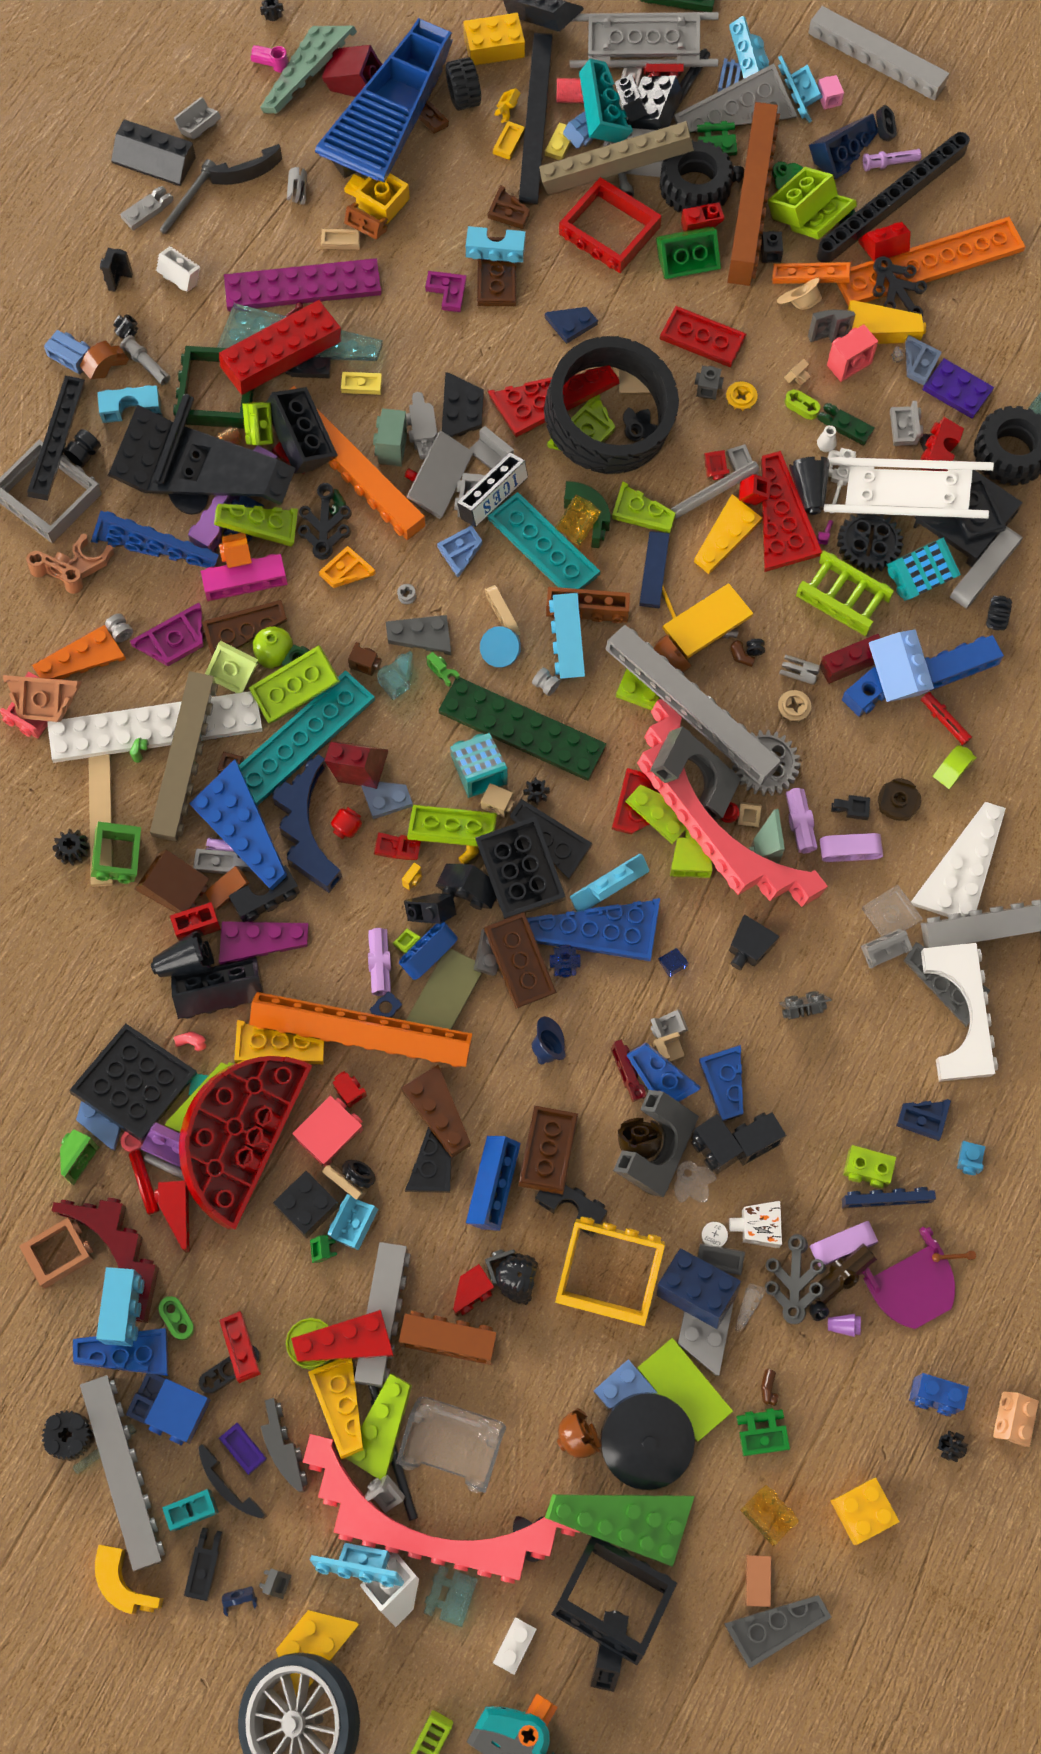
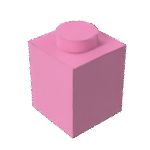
M837 75L819 79L818 88L822 94L820 102L823 109L841 106L844 91Z

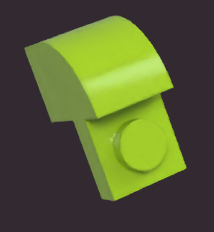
M957 745L943 761L933 777L950 789L977 757L968 748Z

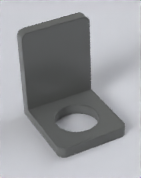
M504 1249L495 1251L491 1254L492 1257L485 1259L494 1287L497 1286L491 1264L505 1260L510 1255L515 1256L514 1249L507 1252Z

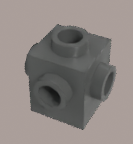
M702 365L701 373H697L695 385H698L697 397L716 400L717 391L722 389L724 377H720L722 369Z

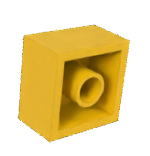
M389 173L385 183L368 177L355 191L356 203L359 204L358 207L379 220L383 217L387 218L388 221L385 222L387 225L410 199L409 184Z
M872 1478L831 1500L853 1545H858L900 1522L876 1478Z

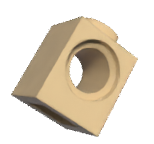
M490 783L481 800V809L497 813V816L505 818L507 812L511 813L515 804L513 793Z

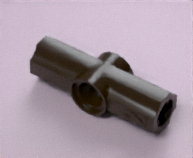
M864 1243L846 1259L840 1258L830 1266V1273L818 1282L825 1288L823 1296L819 1297L824 1304L828 1303L841 1290L850 1289L855 1286L859 1281V1275L877 1260ZM820 1286L814 1288L815 1294L820 1292Z

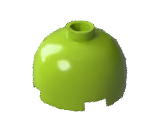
M266 627L260 630L253 641V653L256 659H258L257 662L263 667L270 669L281 666L294 645L293 640L287 631L279 627Z

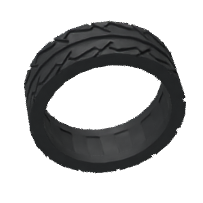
M619 336L592 338L581 342L569 350L560 360L553 373L544 404L545 422L548 424L546 426L551 439L558 449L563 451V454L573 463L585 469H591V471L603 474L629 472L651 461L661 450L676 420L679 407L678 389L675 387L676 382L665 362L659 359L660 357L650 348L637 341H631V339ZM610 365L613 368L626 371L638 378L653 396L658 411L657 429L645 439L633 444L613 445L594 440L583 433L568 415L563 401V386L571 377L588 368Z

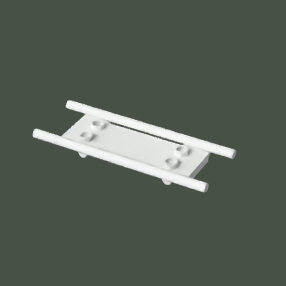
M830 457V465L850 466L846 504H824V512L989 518V510H969L972 471H993L994 462ZM875 467L928 468V469H948V471L890 470V469H874V468H875Z

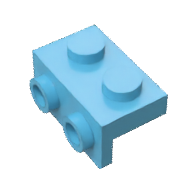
M347 1194L340 1204V1209L334 1221L330 1224L327 1235L341 1244L359 1250L377 1214L378 1208L356 1200L350 1194Z

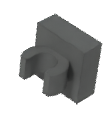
M272 1568L270 1571L264 1570V1574L268 1575L265 1584H259V1587L263 1589L262 1592L283 1599L292 1575Z

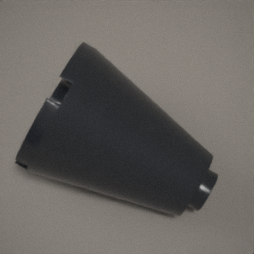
M815 456L801 458L793 461V465H789L797 492L805 511L809 512V515L820 514L821 510L824 509L830 466L829 459L826 457H821V460H815Z
M201 930L193 931L153 957V962H151L153 973L155 975L158 974L159 977L206 973L214 970V967H211L214 964V957L208 940L203 941L201 938L204 933Z

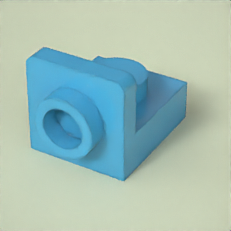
M963 1141L961 1143L957 1169L963 1170V1173L968 1175L979 1174L984 1168L982 1162L985 1146Z

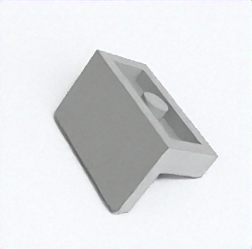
M486 426L479 431V440L470 448L473 451L472 455L491 470L509 453L514 454V449Z

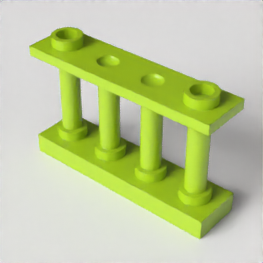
M823 550L819 563L822 564L821 568L811 583L801 582L796 596L860 634L867 636L873 624V621L870 620L871 615L882 600L889 603L894 590L887 584L876 581L838 559L835 554ZM830 569L840 576L829 592L824 593L818 590L817 587ZM848 579L855 583L857 587L846 603L842 604L835 599V596ZM865 589L875 596L864 613L860 614L853 610L852 607Z

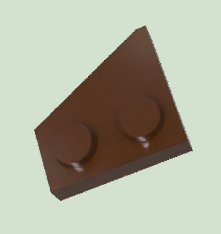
M500 185L488 211V219L524 229L530 215V210L524 204H521L514 195L511 197L505 191V187Z

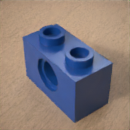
M873 667L844 692L842 701L858 717L863 713L868 714L876 706L875 703L880 700L882 702L886 699L877 669ZM864 691H869L872 695H866Z

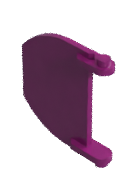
M924 1226L919 1231L927 1245L926 1248L875 1276L872 1275L869 1268L860 1274L864 1275V1282L880 1309L895 1322L912 1329H916L952 1309L955 1297V1281L951 1266L947 1259L940 1260L939 1262L932 1260L934 1253L945 1254L936 1239H932L933 1231L931 1228H925Z

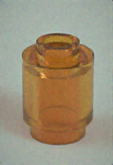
M229 426L214 436L236 445L241 444L240 439L242 436L236 427L233 429Z

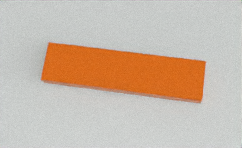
M851 262L774 263L772 283H806L814 278H819V283H850Z

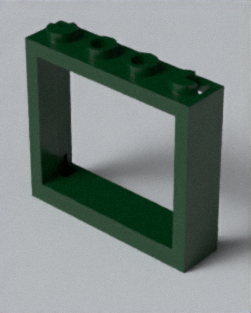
M185 346V353L181 354V365L183 367L178 373L180 387L176 388V399L178 401L173 407L174 415L178 411L183 395L187 394L192 360L220 362L219 352L227 348ZM254 389L242 395L240 413L191 409L185 425L245 429L243 404L253 403Z

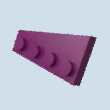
M222 921L219 964L222 965L227 962L244 960L259 955L260 957L269 955L268 953L278 951L284 952L307 947L309 924Z

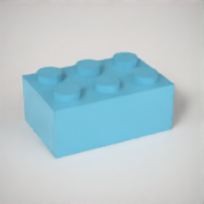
M106 1267L96 1337L103 1344L133 1346V1341L137 1340L138 1326H135L136 1317H140L141 1303H138L139 1293L142 1294L144 1290V1279H141L142 1276L134 1269Z

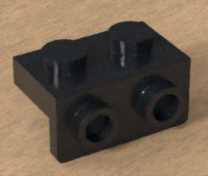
M108 248L105 257L101 259L100 269L103 272L104 282H106L108 290L116 292L121 276L132 278L133 272L126 251Z

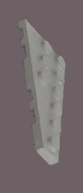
M773 63L675 114L673 118L676 124L687 121L691 133L697 132V125H702L704 122H710L711 124L721 123V121H727V123L735 122V126L752 124L755 102L778 105L777 113H780L779 120L796 118L797 114Z

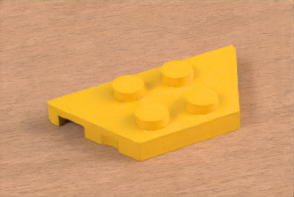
M308 1610L276 1649L277 1655L281 1657L291 1653H308L331 1661L360 1624L355 1621ZM292 1673L290 1677L297 1698L300 1674ZM310 1677V1679H309V1686H308V1688H309V1687L311 1686V1684L315 1681V1680L312 1679L311 1677Z

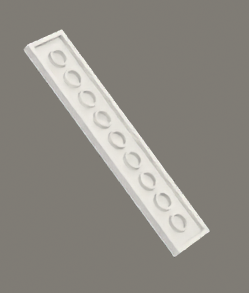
M251 691L212 697L213 710L211 716L207 715L208 731L206 736H202V740L262 732L259 706ZM181 702L62 719L61 722L47 721L52 761L56 763L105 754L129 752L135 739L140 737L148 740V749L169 746L172 743Z

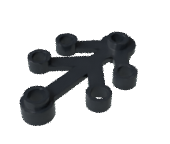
M878 257L873 264L874 271L877 274L876 284L872 290L873 295L881 297L884 294L885 287L883 283L886 277L889 282V288L883 307H887V304H890L895 309L896 303L894 300L897 293L907 308V312L913 313V311H916L918 314H922L923 317L921 307L914 305L904 289L915 291L917 294H923L927 289L926 282L918 281L914 283L898 279L893 274H901L911 279L917 272L916 267L913 265H908L907 267L894 265L888 257ZM907 270H911L913 274H909ZM918 285H921L923 290L919 289ZM876 288L881 289L882 292H877Z
M322 483L317 488V494L322 499L320 520L312 513L308 506H303L299 510L300 516L304 520H308L319 531L318 540L311 533L307 525H301L298 528L300 537L307 539L313 545V554L319 560L328 559L332 555V547L341 538H348L351 534L349 527L342 524L338 527L337 532L328 539V532L341 520L349 519L352 515L351 509L343 505L329 520L330 500L334 497V489L329 483ZM326 491L330 492L327 496H324ZM344 510H348L346 515L342 514ZM304 511H309L307 515H303ZM304 529L308 530L306 534H301ZM343 529H347L345 534H341ZM322 548H326L324 553H320Z

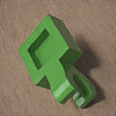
M434 652L426 656L427 666L440 679H443L448 687L451 686L449 677L453 676L457 680L459 679V673L456 670L447 669V663L441 656H437Z

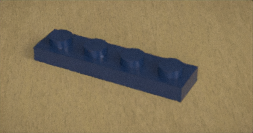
M928 1187L915 1188L912 1192H906L904 1188L893 1189L892 1193H883V1190L869 1191L870 1194L851 1191L847 1192V1195L841 1199L843 1209L927 1204L936 1200L935 1190L928 1191Z

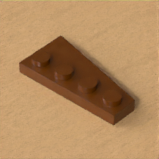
M278 600L202 621L211 656L213 657L220 641L237 649L254 640L260 630L283 624L287 621L282 601Z
M436 1065L401 1087L403 1094L451 1158L470 1147V1140L439 1065Z

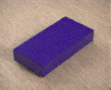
M235 1423L219 1437L248 1475L267 1460L239 1423Z

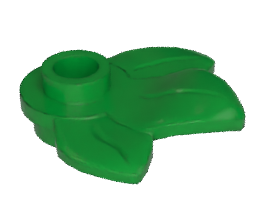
M776 162L772 168L776 188L778 190L782 188L803 167L797 163Z

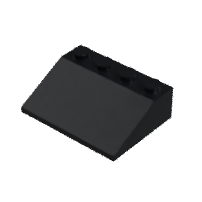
M536 816L475 838L504 919L565 900V893Z

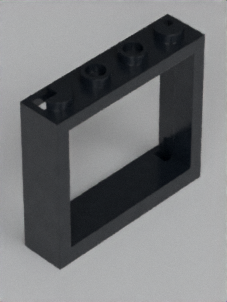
M591 1536L551 1615L631 1663L638 1665L650 1644L677 1582L673 1581L667 1574L660 1573L651 1568L648 1563L632 1557L626 1550ZM592 1552L663 1593L641 1643L568 1601Z

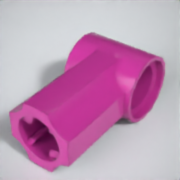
M254 45L251 50L252 62L272 66L276 72L282 73L289 63L284 47L276 46L271 49Z

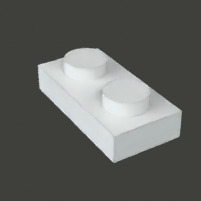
M515 1617L493 1663L515 1675L536 1632V1628Z

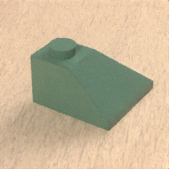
M774 809L748 849L777 864L780 863L785 848L779 809Z

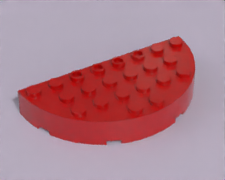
M264 1056L244 1060L226 1067L210 1078L190 1103L183 1119L179 1139V1158L183 1178L199 1207L221 1226L227 1229H236L311 1070V1064L298 1059L280 1056Z

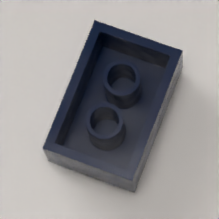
M680 1248L659 1281L656 1296L718 1329L739 1293L741 1281Z

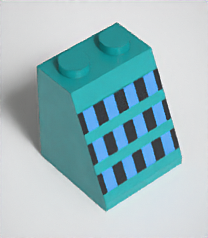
M944 537L887 564L888 574L894 579L897 585V593L904 601L961 575Z
M490 733L485 735L478 734L468 741L461 740L450 746L452 760L468 798L485 793L490 783L498 787L508 784V768Z

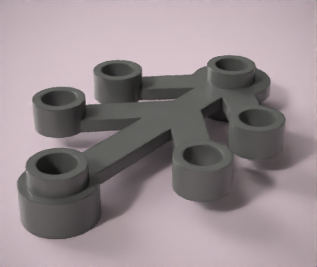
M799 1234L791 1236L788 1241V1247L792 1251L791 1277L784 1271L780 1261L770 1258L766 1262L767 1270L775 1273L790 1290V1300L780 1291L779 1284L774 1281L766 1283L765 1291L767 1294L774 1296L782 1305L784 1319L793 1325L799 1324L804 1320L806 1316L805 1309L817 1297L823 1296L825 1292L822 1284L814 1282L809 1287V1293L800 1300V1291L818 1274H822L826 1266L823 1261L815 1259L811 1262L810 1269L801 1277L802 1253L807 1250L808 1241ZM797 1239H799V1240H800L799 1246H798V1247H794V1245H793L794 1241L797 1240ZM772 1262L777 1263L775 1269L770 1268ZM821 1263V1269L816 1271L815 1265ZM771 1285L776 1286L774 1292L769 1291ZM820 1286V1292L815 1294L814 1288ZM793 1308H796L797 1314L795 1316L790 1315V1311Z

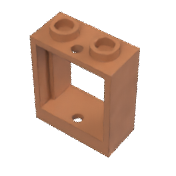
M66 1218L19 1246L39 1285L44 1289L93 1261L91 1253L94 1251L87 1240H82L80 1234L83 1231L77 1221L73 1222L71 1219ZM68 1229L81 1255L47 1274L34 1247Z

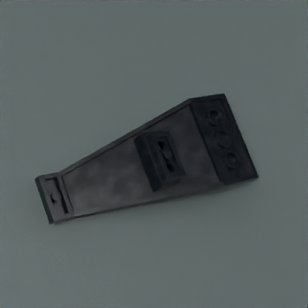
M137 405L107 475L143 493L263 497L281 505L296 468L273 457L185 426L165 483L157 485L153 482V477L173 422ZM192 454H197L198 458H194ZM185 471H190L191 475H187Z

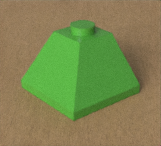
M73 1129L71 1133H67L61 1142L62 1146L60 1147L61 1175L72 1185L76 1183L99 1149V1146L89 1136Z

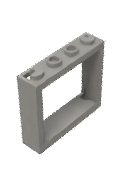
M39 439L0 477V504L53 543L102 493L99 488L100 484L95 481V478L93 476L88 477L80 466L71 464L70 460L63 454L59 469L84 487L86 491L51 526L12 497L8 492L37 463L43 442Z

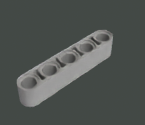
M1006 526L1005 531L999 533L956 586L950 598L967 609L1015 551L1023 537Z

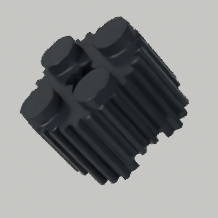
M68 1410L65 1412L60 1411V1414L55 1413V1415H51L46 1420V1424H44L46 1428L42 1429L44 1434H41L44 1437L42 1442H45L43 1444L45 1450L50 1455H53V1457L64 1461L76 1460V1458H80V1455L83 1456L84 1451H88L87 1447H91L90 1443L94 1442L92 1440L94 1438L92 1426L88 1424L89 1420H86V1417L79 1413ZM68 1431L72 1433V1437H69L66 1442L64 1434Z

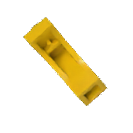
M98 1545L95 1575L98 1586L109 1603L117 1609L130 1614H136L138 1605H141L140 1610L153 1613L155 1608H162L164 1598L136 1593L126 1585L122 1575L125 1549Z

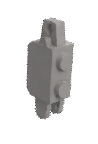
M415 392L412 395L413 404L409 405L410 413H406L407 426L411 425L412 430L408 431L410 443L414 442V449L418 451L420 459H425L437 435L434 408L430 403H425L422 392Z

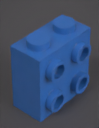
M922 1373L914 1377L909 1400L915 1402L914 1406L922 1409L932 1407L938 1409L937 1413L945 1416L956 1415V1413L964 1410L969 1387Z
M165 1379L144 1423L150 1425L149 1431L160 1436L162 1432L170 1434L169 1440L181 1446L183 1442L190 1444L211 1400L171 1380Z

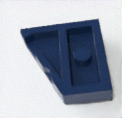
M587 307L545 313V319L566 344L598 325V320Z
M946 1099L943 1102L934 1103L923 1101L919 1104L914 1102L903 1103L896 1126L939 1141L951 1100Z

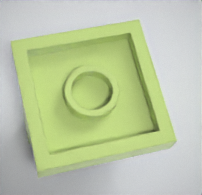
M220 641L205 674L214 676L215 683L235 693H242L257 667L258 659Z

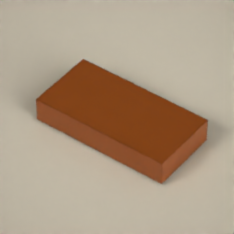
M234 866L205 891V895L212 902L213 907L219 910L230 901L228 895L250 883L239 866Z

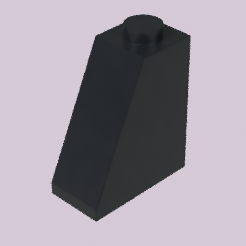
M605 1611L602 1621L626 1634L629 1616L623 1615L619 1611ZM598 1643L590 1687L614 1692L621 1671L622 1657Z

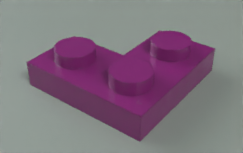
M428 271L425 289L426 292L443 294L442 310L461 312L467 278L466 275Z

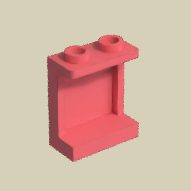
M28 672L25 676L39 678L31 672ZM13 702L7 710L4 708L0 710L3 716L2 720L11 727L17 726L28 737L32 735L38 739L48 726L47 721L19 718Z
M331 1095L292 1133L294 1139L324 1168L332 1163L331 1159L358 1132L361 1133L363 1131L361 1125L363 1121L355 1113L349 1114L345 1110L347 1108L346 1104L339 1098L335 1100Z

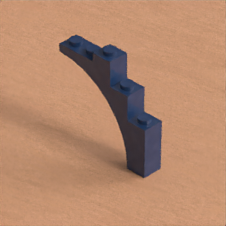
M317 754L314 759L312 758L308 761L304 772L295 777L292 785L285 781L282 786L279 785L274 790L272 798L274 805L289 815H286L281 820L279 827L281 835L296 845L292 846L287 853L288 865L330 893L342 878L341 870L328 860L318 847L311 833L309 821L311 796L317 780L326 768L325 758Z

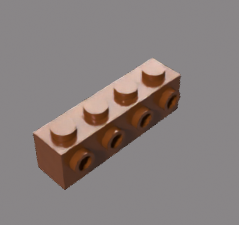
M548 587L547 617L555 619L554 612L550 613L549 600H553V595L578 593L580 620L587 619L594 622L612 621L616 624L628 623L630 593Z

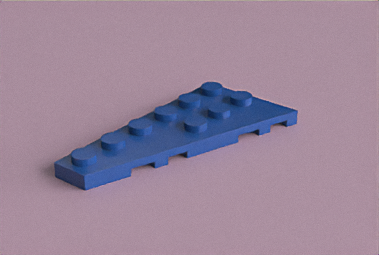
M100 511L91 539L93 543H98L101 540L108 542V545L112 547L123 545L129 551L159 557V554L168 555L169 560L173 561L186 559L187 563L205 568L214 567L219 554L214 553L211 549L197 547L190 541H181L171 534L157 532L152 527L138 525L131 519H122L108 511Z
M234 759L189 804L252 871L273 890L287 876V873L275 850L270 834L267 832L263 818L249 791L240 766Z
M660 898L646 902L637 901L626 905L617 904L590 908L579 912L570 911L566 912V914L530 917L527 920L538 944L651 962Z

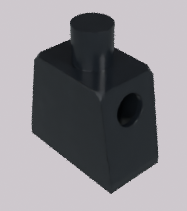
M744 914L729 949L735 955L730 964L738 970H742L746 962L756 966L776 945L779 935Z

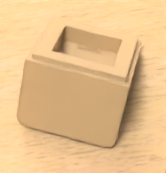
M740 802L738 825L759 827L761 804Z

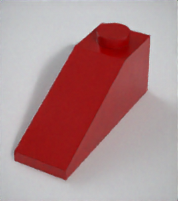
M185 1181L158 1182V1189H155L154 1192L155 1203H158L182 1250L188 1253L190 1252L189 1190Z

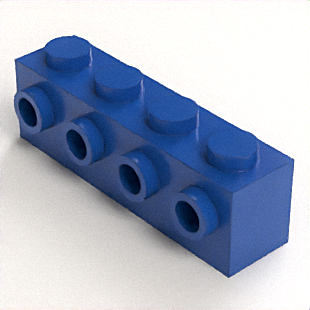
M991 635L988 637L981 636L970 644L963 643L949 652L948 650L942 651L931 659L926 657L925 661L933 687L937 689L999 665L1004 655L994 636Z
M506 1136L486 1137L466 1224L481 1230L500 1231L521 1145L520 1142Z

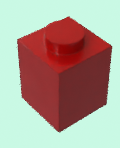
M753 474L740 481L739 501L755 506L769 499L771 479Z

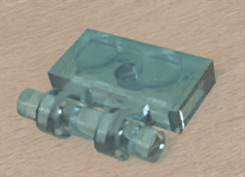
M440 1565L437 1574L433 1576L432 1581L434 1583L430 1595L426 1596L424 1603L427 1604L423 1613L433 1616L435 1607L442 1609L439 1619L462 1627L478 1579L455 1571L452 1580L447 1579L446 1575L449 1568ZM443 1585L450 1587L445 1602L438 1599Z

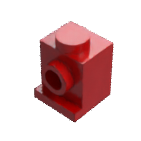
M345 1071L339 1073L334 1078L335 1081L332 1082L334 1089L348 1108H351L367 1096L364 1088L359 1090L361 1085L356 1077H350Z

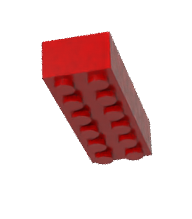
M317 300L219 352L220 367L240 394L243 395L340 343L341 327L321 301Z

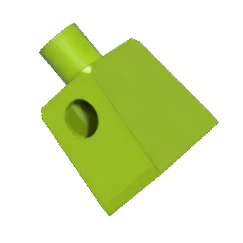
M686 829L685 838H677L670 876L711 878V859L704 854L701 846L691 837L688 829Z

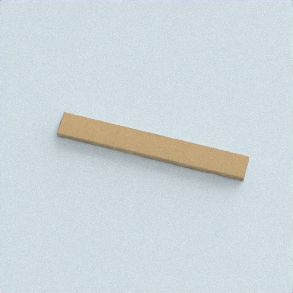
M111 754L89 757L90 873L98 821L112 823ZM102 838L100 865L113 867V839ZM91 877L92 887L114 885L112 879L100 881L96 877Z

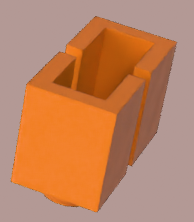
M238 533L222 537V544H219L222 562H226L228 568L252 563L246 534Z

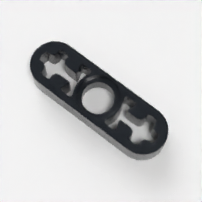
M253 1346L257 1363H259L261 1358L260 1351ZM230 1356L201 1375L199 1387L207 1394H213L236 1379L235 1374L226 1376L223 1372L224 1366L227 1363H232ZM219 1369V1373L225 1381L221 1383V1379H217L214 1381L212 1389L209 1386L205 1387L204 1385L207 1383L206 1378L214 1379L218 1375L215 1371Z

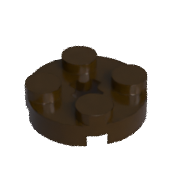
M902 778L893 779L891 782L884 784L879 792V810L890 819L907 821L917 813L921 805V794L918 793L916 786L911 781ZM901 795L905 803L899 804L894 798Z

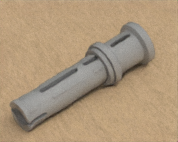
M133 335L125 337L120 344V348L123 351H127L131 355V359L139 362L161 385L168 383L170 375L147 354L146 348L140 346L135 341L136 339Z

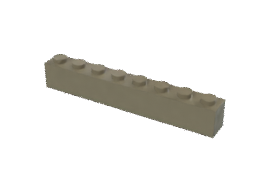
M685 121L542 165L539 168L547 195L596 181L600 177L606 178L694 151L688 124Z
M192 671L188 673L150 829L152 837L177 842L178 836L182 837L184 831V824H181L183 816H187L189 810L187 798L192 796L194 784L191 782L193 775H197L199 763H196L198 755L201 756L204 744L201 743L202 736H206L208 731L206 719L207 715L211 716L213 703H211L212 696H216L218 689L214 676Z

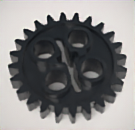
M857 513L856 517L850 515L849 520H844V524L840 527V533L837 536V546L841 547L839 554H844L843 560L850 559V566L854 563L857 564V570L862 566L864 572L871 568V571L874 573L876 567L883 571L884 565L888 568L887 564L896 560L901 554L903 536H900L901 529H895L897 522L891 524V517L884 519V514L877 516V514L862 515ZM871 526H873L874 531L871 540L872 545L870 548V556H867L866 552L869 543V535L871 531Z

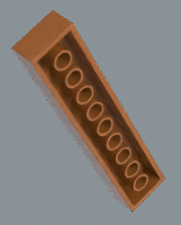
M755 102L727 283L750 286L751 278L755 279L769 193V188L766 187L770 186L773 157L771 156H774L778 126L775 125H779L780 113H777L778 105Z

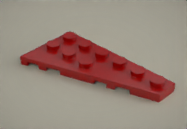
M607 365L589 369L585 373L576 374L571 377L563 386V401L566 410L568 411L620 384L619 378L611 366ZM552 377L527 382L524 386L514 388L508 386L505 387V390L488 391L489 397L515 437L545 423L544 404Z
M781 451L763 455L761 458V476L771 479L770 498L762 502L764 572L820 557L822 550Z

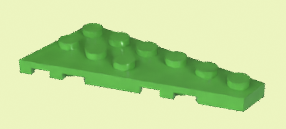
M553 1494L545 1518L673 1567L695 1496Z

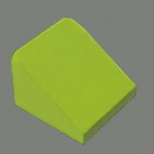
M407 928L392 944L405 954L421 937Z

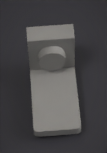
M463 473L462 480H458L457 492H460L459 498H455L454 510H458V517H460L457 502L466 494V490L469 491L485 475Z

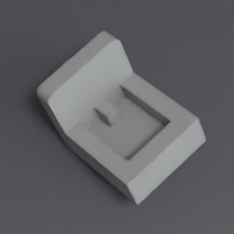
M675 1010L661 1018L654 1017L651 1019V1030L656 1038L679 1032L680 1035L688 1031L681 1010Z
M388 1475L382 1479H374L368 1485V1491L365 1496L367 1501L373 1498L385 1513L401 1503L405 1498V1495Z

